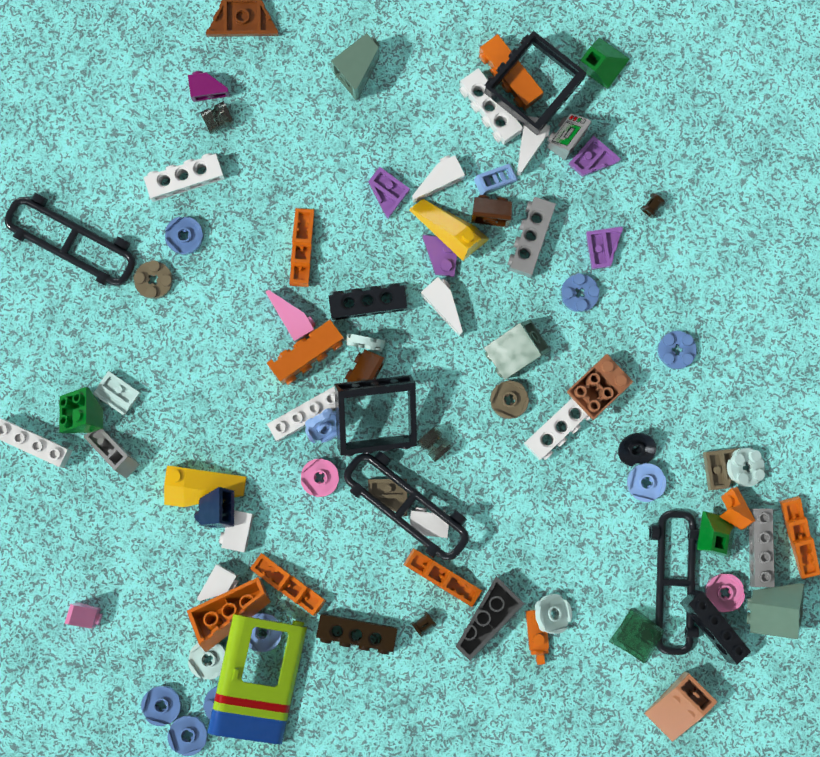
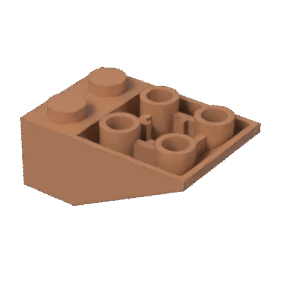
M606 354L567 393L594 420L633 381Z
M684 671L644 714L673 742L704 717L717 701L689 673Z

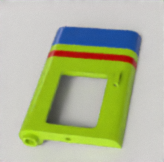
M233 614L207 733L215 736L282 744L307 631L304 622L293 620L292 623H282ZM255 627L288 633L280 676L276 686L242 681L251 634Z

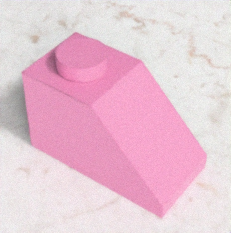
M80 602L70 604L65 624L91 629L95 628L102 619L101 608Z

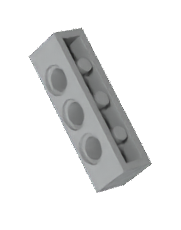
M534 197L532 202L528 201L525 212H528L527 219H522L519 229L523 231L521 237H516L513 247L517 249L515 255H510L507 264L510 265L509 271L531 278L556 205L555 203ZM532 216H539L541 218V222H533ZM533 233L536 239L529 241L526 238V234ZM525 250L529 253L530 257L524 259L520 256V252Z
M750 509L755 519V522L749 525L750 587H775L773 509Z

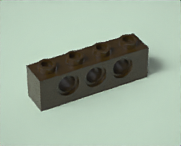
M321 613L316 638H320L322 643L331 644L332 641H337L343 647H351V644L358 645L360 650L370 651V648L378 649L377 653L389 655V651H394L398 627ZM334 626L342 627L343 634L341 636L333 634L332 628ZM354 629L361 630L362 638L359 640L353 639L351 632ZM373 633L381 635L382 640L379 643L371 641L370 636Z

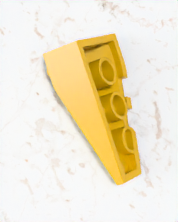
M425 199L420 200L409 210L462 261L489 240L475 225Z
M167 466L164 482V505L179 507L197 505L201 497L218 487L233 490L234 498L244 496L246 477Z

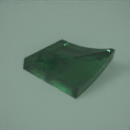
M631 608L609 642L625 650L642 663H646L664 630L636 608Z

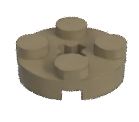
M155 260L142 264L133 277L137 291L142 296L150 299L164 297L172 286L171 271L166 265ZM150 276H158V283L156 285L153 283L149 284Z
M511 380L498 384L490 396L491 408L499 417L504 419L519 417L528 407L529 398L526 389L520 383ZM512 395V399L515 400L514 404L510 403L507 405L504 397Z

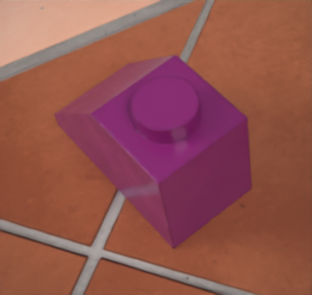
M196 71L188 75L190 96L193 102L230 97L228 88L207 72Z

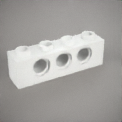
M478 68L460 81L461 88L459 90L464 98L468 97L470 99L472 109L476 113L479 111L483 117L481 118L483 124L487 128L490 126L494 133L492 135L498 143L501 141L505 145L522 133L523 127L516 118L484 93L486 87L484 85L488 80ZM480 90L483 92V95L476 96L474 91ZM492 105L494 110L487 111L485 106ZM503 120L506 125L498 126L496 121Z
M208 153L198 160L189 159L179 166L170 165L165 168L166 170L149 172L148 176L143 178L152 202L225 179L217 155ZM201 167L207 168L204 174H198V169ZM182 173H188L187 179H179ZM164 179H170V183L167 186L161 185Z
M335 387L326 390L268 423L267 425L275 440L279 442L306 427L305 422L308 419L321 414L325 409L336 410Z
M571 398L523 444L538 460L542 458L546 460L554 453L552 449L556 445L560 447L567 441L565 437L570 432L574 434L581 427L579 423L583 419L588 421L590 417ZM571 409L579 411L580 416L578 419L571 417ZM558 422H563L566 425L564 432L557 430L556 424ZM544 435H549L552 438L550 445H545L542 442Z
M0 418L1 441L53 465L65 468L72 450Z

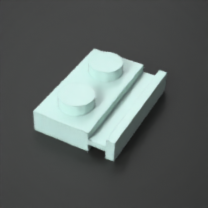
M110 371L107 372L97 386V389L93 392V395L123 416L126 415L127 411L141 394Z

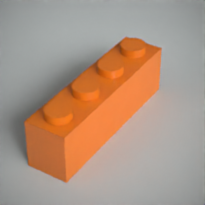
M497 34L480 47L479 58L484 64L487 63L491 67L490 72L495 77L498 73L496 70L502 62L506 64L510 59L508 56L511 50ZM520 61L516 63L502 80V87L505 92H510L514 97L513 101L518 108L522 107L524 111L543 97L544 92Z

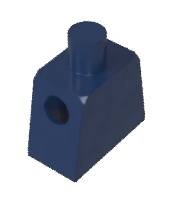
M218 487L201 497L199 500V510L194 514V518L199 522V525L213 529L234 527V491Z

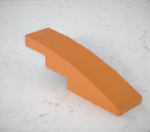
M295 208L290 286L309 287L314 209Z
M797 496L780 501L784 523L801 579L820 575L814 539L810 535L801 498Z
M414 548L403 564L473 607L482 592L478 587Z
M262 553L250 568L267 583L313 616L317 615L326 602L324 598Z

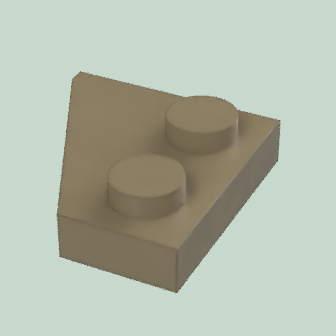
M740 448L703 452L708 491L730 487L732 480L727 472L728 460H731L732 453Z
M368 479V492L391 510L397 512L407 499V492L391 479Z

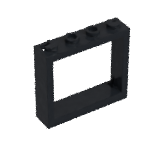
M533 30L530 35L527 34L522 38L520 42L522 45L518 49L514 48L508 56L510 59L506 64L504 62L500 64L496 70L498 73L495 77L491 76L484 85L486 86L484 93L534 134L538 135L585 79L587 73ZM532 44L573 76L572 80L536 123L495 91V88Z
M411 375L334 384L337 448L341 456H352L358 453L371 454L374 451L387 452L392 449H409L417 446L416 383ZM408 391L409 435L346 443L344 398Z

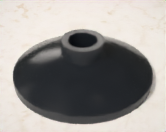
M645 433L628 435L620 442L618 447L620 460L628 466H634L637 463H648L656 454L654 439Z

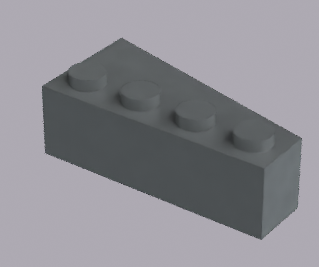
M497 576L456 645V648L469 661L525 605Z

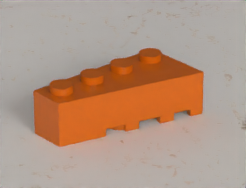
M328 320L308 335V339L303 338L296 342L293 350L288 349L281 352L277 357L278 360L275 362L272 359L267 362V365L282 385L285 383L290 385L297 379L296 375L300 372L303 374L308 372L312 368V363L315 361L321 362L328 356L327 352L331 349L336 351L343 345L344 337L331 320Z
M257 577L187 610L199 645L207 652L229 635L233 614L252 617L271 601L264 584Z

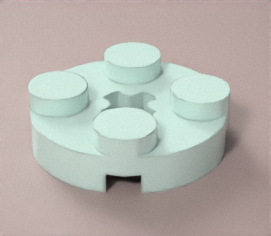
M347 334L346 341L349 346L381 352L384 348L385 340Z
M740 448L732 453L731 460H728L727 472L732 481H735L739 486L750 487L764 479V460L758 450ZM745 462L749 465L748 471L743 470Z
M546 595L535 603V617L539 629L549 634H559L568 628L566 626L568 622H571L572 609L569 602L564 600L561 595ZM552 610H553V611H556V615L554 616V619H553V617L551 616V611H552Z
M197 643L189 653L188 665L191 672L198 678L208 680L220 676L226 649L222 644L218 643L205 652ZM205 654L213 657L211 665L209 663L204 664Z

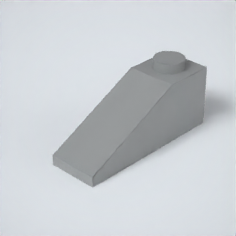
M104 429L87 433L84 436L103 459L126 479L140 465Z

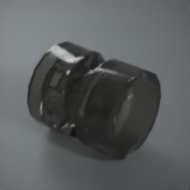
M224 101L214 105V109L207 108L200 112L210 134L219 131L221 126L226 128L234 124Z
M436 426L417 441L423 450L429 451L428 455L434 462L453 447L447 438H442V433ZM435 443L439 445L438 448L434 446Z

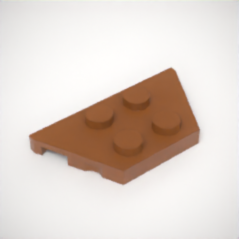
M222 0L209 29L206 30L207 37L279 36L278 30L262 0Z

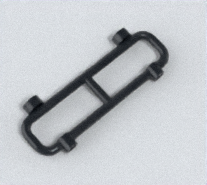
M35 192L31 199L19 197L11 203L4 220L6 227L14 233L13 237L22 242L26 239L94 275L97 277L95 281L104 286L107 283L120 286L129 279L135 267V258L132 253L127 251L131 243L118 236L114 243L45 207L48 199ZM25 204L72 229L61 249L13 224L12 218L20 205ZM79 233L127 259V267L120 278H113L68 253Z
M381 451L375 457L364 453L357 455L344 472L345 482L351 487L349 492L357 498L360 496L365 498L427 547L425 552L432 558H435L437 555L443 560H452L463 551L469 541V535L462 526L467 519L456 510L450 516L390 470L387 465L391 459ZM362 461L372 464L410 494L396 513L352 479V472ZM415 500L423 504L461 535L460 542L451 552H444L439 546L402 518Z
M666 511L660 516L658 525L649 526V540H657L658 547L655 623L647 622L646 637L655 638L657 649L667 655H684L688 653L693 646L694 638L699 636L698 626H694V620L686 611L685 645L683 647H667L663 644L664 586L687 587V596L695 590L696 540L699 538L700 529H697L694 516L687 511ZM669 518H684L689 523L687 536V579L664 578L666 521Z

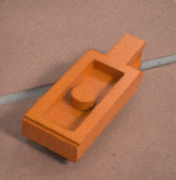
M535 610L525 611L529 650L531 655H536L537 665L545 664L544 654L549 653L548 633L539 629Z

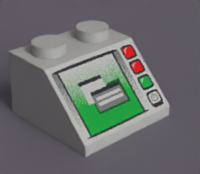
M570 114L568 118L564 117L558 125L560 129L557 133L553 131L547 139L549 142L547 148L566 160L585 135L592 121L574 114Z

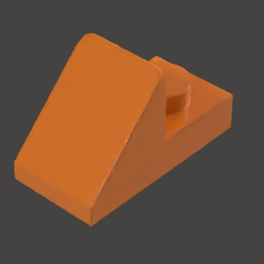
M738 487L731 488L721 496L727 511L721 514L720 518L740 530H744L755 522Z

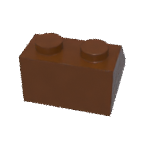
M486 195L474 197L471 223L509 227L512 215L511 201L501 197L497 198V200L489 199L490 197Z
M364 349L363 353L359 352L354 362L357 364L353 370L349 369L345 379L347 382L376 379L385 363V358Z

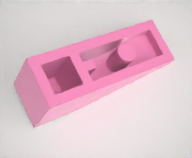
M270 290L266 291L295 343L314 331L313 327L316 325L311 316L306 317L305 313Z

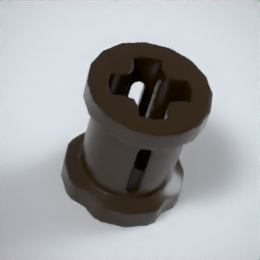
M652 193L650 200L645 206L643 205L640 208L650 218H654L658 209L666 203L659 195Z
M427 612L418 621L411 623L421 637L424 636L423 633L429 628L437 625Z

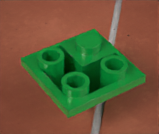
M599 37L582 57L578 66L588 76L608 89L630 58Z
M89 387L60 396L59 433H91L103 429V409Z
M703 511L697 550L730 557L735 526L720 518V515Z

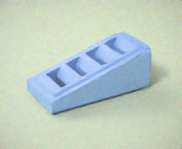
M510 163L479 174L474 179L480 195L489 194L518 180ZM504 170H506V172H507V174H508V177H509L508 180H506V178H505V176H504V174H503V171H504ZM497 173H499L502 182H499L496 176ZM490 176H492V179L495 183L494 185H492L489 179Z

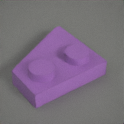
M593 135L568 165L584 177L617 164L621 158Z
M381 167L377 169L368 181L386 218L389 219L408 194L410 188Z
M623 227L587 231L585 233L591 270L611 267Z
M423 235V241L435 275L454 277L457 255L437 236Z

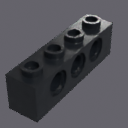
M400 283L390 284L388 288L373 286L370 287V290L363 291L362 288L352 289L351 293L335 291L332 292V295H328L332 321L408 310L405 286H400ZM388 294L392 297V301L384 303L381 300L382 296ZM371 297L373 303L366 306L363 304V299ZM351 299L354 301V306L346 308L344 302Z
M693 590L680 602L728 663L738 665L751 653L703 591Z

